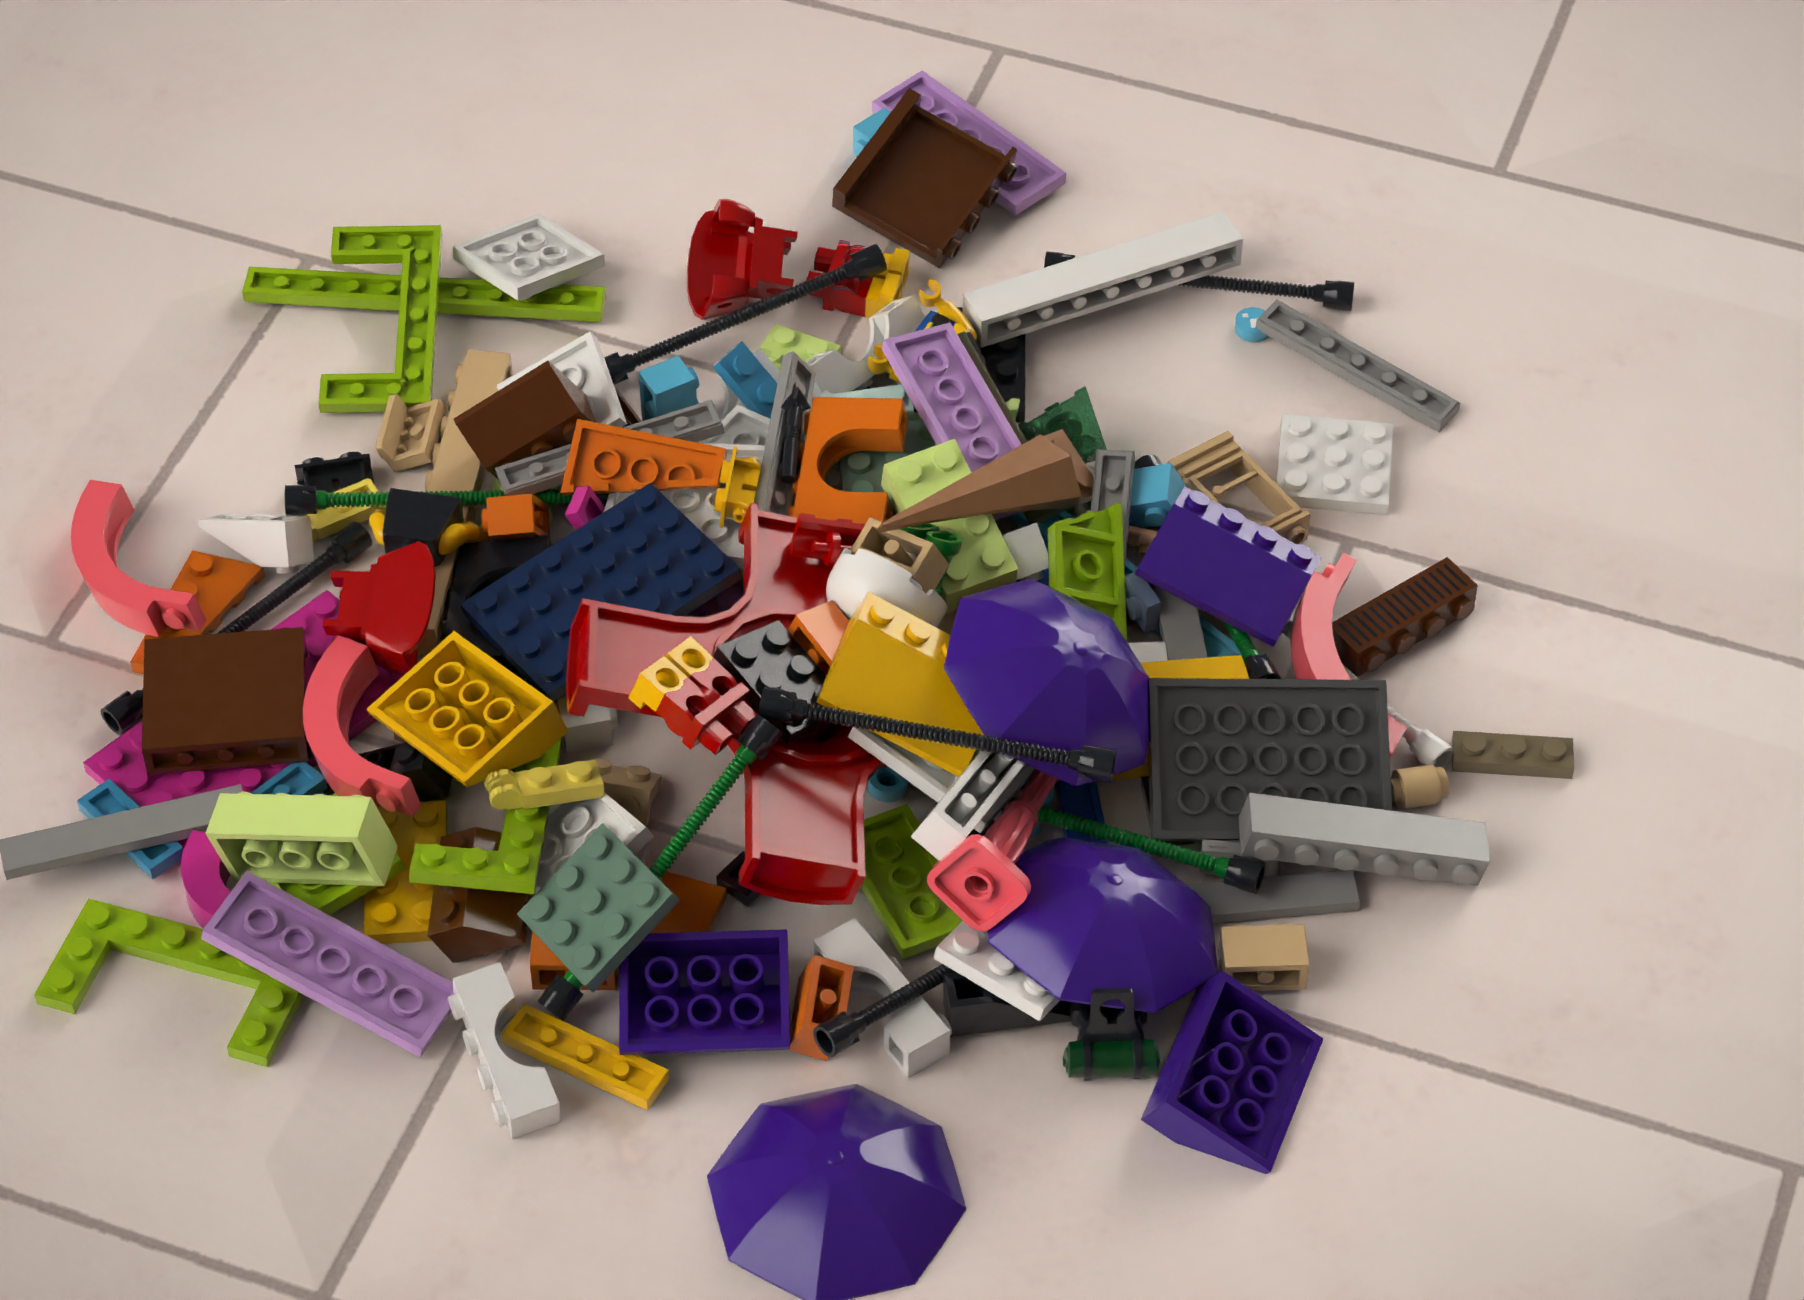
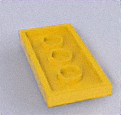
M446 800L420 802L421 807L412 817L397 811H387L382 806L378 808L398 845L396 853L406 868L405 871L386 881L385 886H378L364 894V934L381 944L432 941L427 936L434 885L410 883L409 869L415 843L440 845L441 836L448 835Z

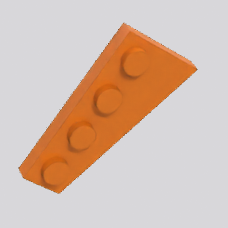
M577 419L560 493L563 496L574 495L577 487L587 485L592 488L595 494L636 492L649 483L659 491L720 488L723 460H726L728 451L722 447Z
M192 550L170 590L194 594L206 618V622L200 631L174 629L166 626L160 637L145 634L130 661L132 672L144 674L145 639L213 633L221 625V617L231 607L236 608L245 599L246 590L252 584L258 585L265 577L264 568L255 564Z

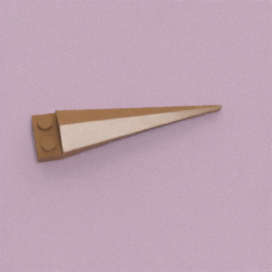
M1063 429L1045 436L1040 434L882 522L877 531L882 533L934 522L996 513L1070 509L1092 500L1094 477Z

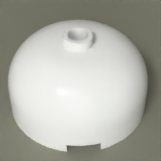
M844 548L829 574L826 584L827 601L833 600L848 620H850L866 594L870 592L932 626L938 627L948 607L936 591L929 589L926 594L922 591L923 587L911 578L912 573L877 554L859 548L856 554L852 555V551Z

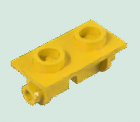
M733 446L731 461L723 460L720 483H724L726 486L725 489H717L714 511L721 512L719 528H723L725 518H731L737 523H742L750 503L755 501V491L757 490L761 473V465L755 457H736L737 446Z

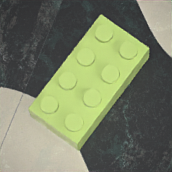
M952 439L884 464L881 486L884 492L888 493L891 507L895 515L969 475L971 471L956 440ZM992 514L930 523L938 526L939 531L953 532L962 538L961 549L952 558L940 586L943 589L941 597L948 607L945 614L957 610L959 600L962 597L1016 582L1018 567Z
M220 793L205 833L235 882H238L244 873L248 871L268 883L385 886L398 847L373 799L363 795L327 796L324 794Z

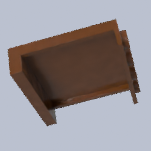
M909 88L833 188L832 207L901 247L910 250V252L934 266L941 268L947 258L952 260L957 255L962 245L961 239L966 232L969 234L974 232L981 219L980 213L985 207L990 209L999 195L998 189L1002 183L1008 184L1014 177L1018 165L1015 164L1017 149L1012 146L1007 155L997 151L920 107L921 94Z
M304 627L145 639L142 754L147 775L309 762V748L303 725V703L306 692L305 657H308Z

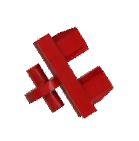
M801 513L798 515L789 547L790 555L823 560L825 566H834L844 548L849 550L852 548L865 525L853 523L852 520L838 518L835 521L815 518L814 515Z

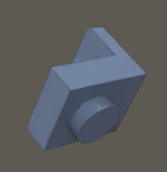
M1135 572L1125 576L1126 612L1130 619L1136 620L1144 633L1159 628L1161 601L1152 590V583L1134 575Z

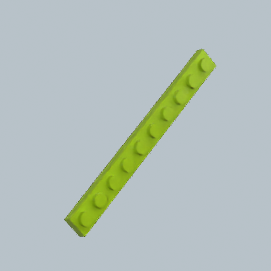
M249 266L242 294L244 302L399 311L401 275ZM440 277L437 313L602 322L606 291L605 287L561 284L557 288H550L534 294L529 299L517 301L486 280Z

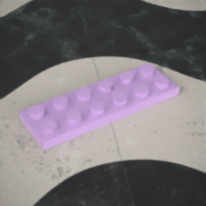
M923 70L872 101L873 113L883 108L891 112L906 91L911 88L921 94L920 107L997 151L1007 155L1012 146L1017 149L1015 164L1018 165L1017 171L1008 184L1003 182L999 187V195L995 201L1015 216L1066 183V172Z
M951 323L884 340L882 351L935 444L938 445L955 439L971 473L1021 446L1019 439ZM1025 511L992 514L994 520Z
M248 871L244 873L202 930V940L421 1058L452 1012L448 1001V996L454 995L452 981Z

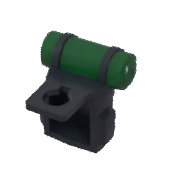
M1132 988L1093 989L1091 991L1090 1005L1070 1002V1021L1073 1026L1078 1028L1077 1041L1068 1042L1063 1054V1066L1069 1078L1083 1077V1081H1091V1078L1133 1077V1079H1141L1142 1076H1155L1157 1074L1159 1064L1161 1063L1159 1048L1153 1039H1145L1142 1025L1147 1023L1148 1012L1134 1011V990ZM1114 999L1121 1001L1125 1006L1124 1009L1102 1007L1101 1005L1107 1000Z

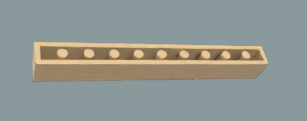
M467 349L463 364L457 365L455 375L457 387L456 390H450L448 397L449 415L448 417L443 416L441 421V443H435L433 449L434 468L433 471L428 470L425 477V491H428V493L430 491H433V493L435 491H438V493L440 491H443V493L445 491H448V493L449 491H453V493L458 491L459 493V491L464 492L465 490L468 492L470 490L473 492L475 490L478 492L482 490L483 492L488 471L484 468L456 426L454 418L498 391L497 384L513 376L511 353ZM474 503L473 505H462L464 523L468 521L475 522L479 503L478 505H474ZM459 548L451 554H447L442 563L435 567L436 579L433 607L426 633L420 645L414 650L418 651V653H430L443 640L442 620L447 618L448 614L447 592L453 586V569L458 559Z

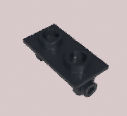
M347 452L340 455L339 458L330 460L314 457L304 460L302 464L294 465L297 484L316 486L317 491L326 490V493H332V481L338 480L341 489L367 478L371 479L374 483L370 453Z

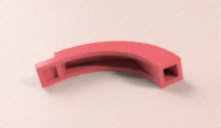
M90 480L75 509L71 528V545L75 562L95 601L115 621L143 634L160 637L166 626L174 629L200 631L206 622V618L194 594L148 586L132 579L118 568L117 553L120 538L135 510L122 484Z
M1344 552L1336 566L1328 563L1322 575L1316 571L1313 572L1296 608L1290 637L1291 659L1296 679L1352 680L1339 658L1332 630L1335 601L1357 559ZM1388 715L1389 753L1391 758L1408 726Z
M338 635L318 661L305 692L303 725L308 743L324 779L338 796L363 795L371 797L377 808L382 806L387 811H397L412 817L421 807V803L411 779L367 761L349 746L348 732L353 711L360 697L379 672L368 646Z

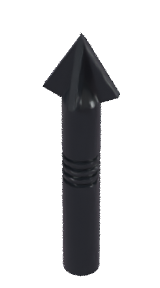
M799 387L781 405L782 409L788 411L780 478L786 484H792L796 481L803 411L811 408Z

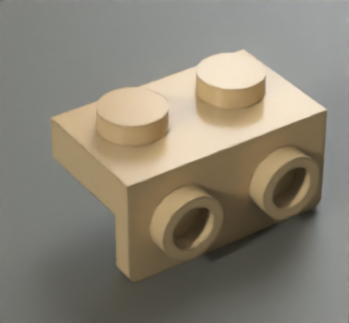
M398 394L389 396L376 441V450L394 472L423 466L433 461L434 445L438 442L441 421L447 409L441 400L435 399L407 407Z
M605 759L589 760H596L604 783V792L646 826L649 823L651 802L661 790L662 774L652 773L649 768L643 766L624 768L613 766L610 761Z

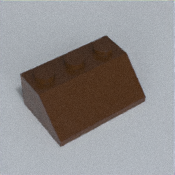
M548 360L454 418L456 426L484 468L497 479L496 467L572 444L577 419L596 422L585 393Z
M473 827L441 836L440 845L498 851L502 833ZM434 885L427 936L452 963L525 944L527 925L517 913L529 902L530 894Z

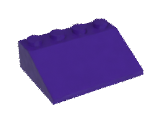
M1184 487L1134 575L1274 647L1322 557L1314 554L1308 547L1302 544H1295L1278 535L1272 528L1260 526L1245 518L1239 511L1226 508L1210 500L1203 492Z
M787 929L649 933L619 965L620 1055L790 1050Z
M1221 970L1196 989L1141 1121L1177 1144L1268 1174L1273 1168L1323 1038Z

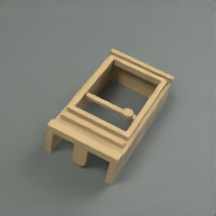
M1229 431L1168 460L1167 463H1172L1184 481L1185 487L1203 492L1210 500L1218 504L1220 503L1215 497H1222L1225 492L1244 483L1276 516L1260 526L1272 528L1278 535L1295 544H1302L1307 540L1310 513L1307 510L1303 511L1233 440L1234 436ZM1227 468L1238 477L1223 486H1214L1212 492H1209L1200 483Z

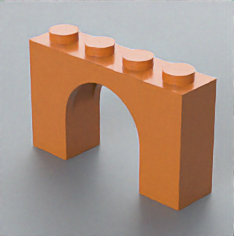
M813 397L811 412H806L804 415L806 440L805 443H800L798 460L801 469L800 474H796V481L793 483V495L796 497L794 506H789L787 516L798 518V515L804 513L814 515L815 518L835 521L838 518L852 520L853 523L864 525L870 517L881 522L893 517L887 492L841 491L826 484L824 478L829 468L837 460L848 454L860 451H904L908 418L903 398Z

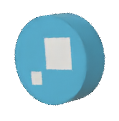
M1249 307L1239 311L1235 318L1236 334L1241 339L1250 342L1266 339L1268 335L1255 328L1257 319L1265 310Z

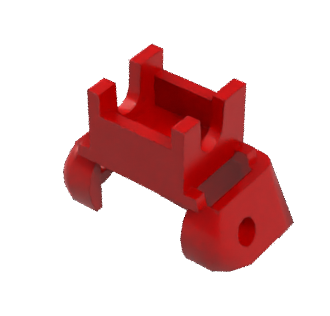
M719 199L714 209L705 212L699 219L691 237L686 289L689 305L694 315L704 320L735 312L736 310L740 311L743 304H748L749 297L765 299L774 294L778 295V292L782 293L783 290L790 289L793 286L794 279L781 277L783 255H788L791 250V242L795 243L797 240L798 231L762 226L763 219L755 218V212L747 206L734 200ZM749 227H754V233L748 231Z
M416 542L379 556L377 564L371 565L370 572L331 571L330 577L334 587H342V590H340V605L337 619L323 620V628L326 635L345 636L350 640L368 646L376 665L399 675H405L417 664L418 651L414 650L420 645L426 633L433 607L436 579L434 560L427 545L421 542Z

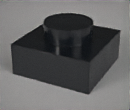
M742 851L716 876L717 886L727 888L728 894L748 907L760 893L739 885V871L745 860V852Z

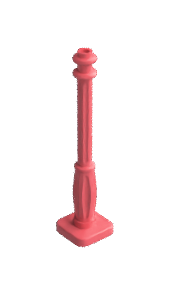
M1037 769L1017 800L1005 806L1003 813L991 825L984 836L979 834L968 836L939 860L927 876L929 888L972 929L980 932L992 929L1020 906L1029 895L1031 890L1030 880L1015 863L1024 852L1032 831L1037 826V813L1058 781L1057 778Z

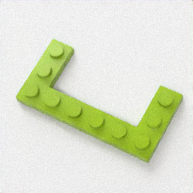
M441 225L333 227L332 264L402 263L395 373L321 374L318 402L320 413L385 412L389 396L398 394L407 407L432 401L443 235Z
M563 737L540 758L516 767L514 773L536 767L558 766ZM551 805L529 809L516 808L506 810L498 851L415 843L409 869V882L534 894Z
M89 898L34 994L39 1005L76 1014L111 950L254 988L257 990L227 1045L229 1057L265 1067L269 1066L304 995L202 940L203 929Z

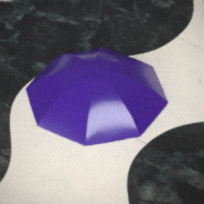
M1031 579L960 598L950 635L944 670L984 735H987V737L992 736V738L997 737L998 739L1003 738V740L1008 739V741L1011 739L1013 742L1017 740L1019 743L1022 741L1024 744L1028 742L1029 745L1033 743L1034 746L1036 744H1039L1040 747L1044 745L1045 748L1049 746L1050 749L1052 747H1055V749L1060 748L1061 751L1065 749L1066 752L1071 749L1081 750L1082 745L1114 749L1117 753L1113 775L1145 764L1150 742L1149 677L1110 616ZM1017 755L1013 757L1074 787L1096 781L1090 778L1079 777L1077 770L1068 769L1065 764L1061 766L1059 763L1057 765L1054 764V762L1050 764L1049 761L1045 763L1044 760L1042 762H1039L1038 759L1034 761L1033 758L1029 760L1028 757L1023 759V756L1021 758H1018Z
M1063 837L1048 839L1022 853L1015 865L1029 878L1031 883L1030 893L1020 906L987 931L988 943L1061 1001L1090 1005L1091 991L1093 989L1132 988L1134 990V1011L1157 1013L1218 973L1210 906L1193 889L1137 847ZM1112 999L1107 1000L1101 1006L1124 1009L1125 1005L1119 1000Z
M858 1084L761 1103L707 1175L728 1260L802 1300H848L915 1285L966 1211L965 1201L942 1127Z

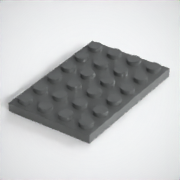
M1148 679L1150 723L1148 764L1152 839H1157V841L1240 840L1238 817L1249 793L1392 811L1386 680Z

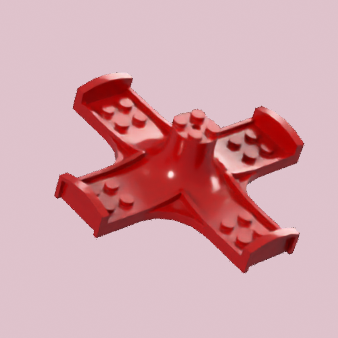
M750 503L738 530V542L744 545V594L729 610L707 617L673 616L582 598L570 630L566 675L568 714L584 717L589 704L661 717L647 704L640 709L628 698L642 671L663 656L666 657L668 652L690 636L713 657L717 646L779 620L788 630L797 614L828 602L826 584L833 566H825L823 560L791 556L789 547L797 518L758 510V504ZM746 697L744 701L758 714V710ZM725 723L724 726L734 734L728 746L737 755L735 752L741 744L736 740L740 735ZM833 723L788 744L780 738L763 761L757 757L752 765L749 764L748 767L745 766V771L742 770L745 784V860L739 871L740 886L765 896L789 902L814 905H852L866 878L864 793L869 779L879 769L887 765L848 737L852 730L850 725L847 727L845 724L841 726L840 723L838 725Z

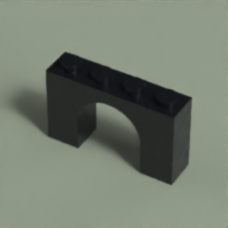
M549 535L464 543L460 546L458 559L453 569V586L447 592L449 608L447 618L442 620L443 640L455 631L515 675L525 679L466 618L460 604L552 546Z

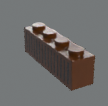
M1446 557L1333 621L1332 630L1335 647L1342 664L1351 673L1359 677L1368 671L1377 670L1383 662L1397 654L1408 652L1413 645L1423 639L1436 636L1444 627L1456 620L1467 618L1474 611L1478 585L1454 562Z

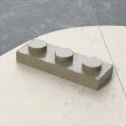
M1453 731V772L1572 779L1573 738Z

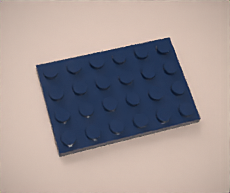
M649 483L465 600L460 606L466 618L536 690L554 702L566 694L570 630L582 598L673 616H686L741 580L742 574L740 568L656 487Z

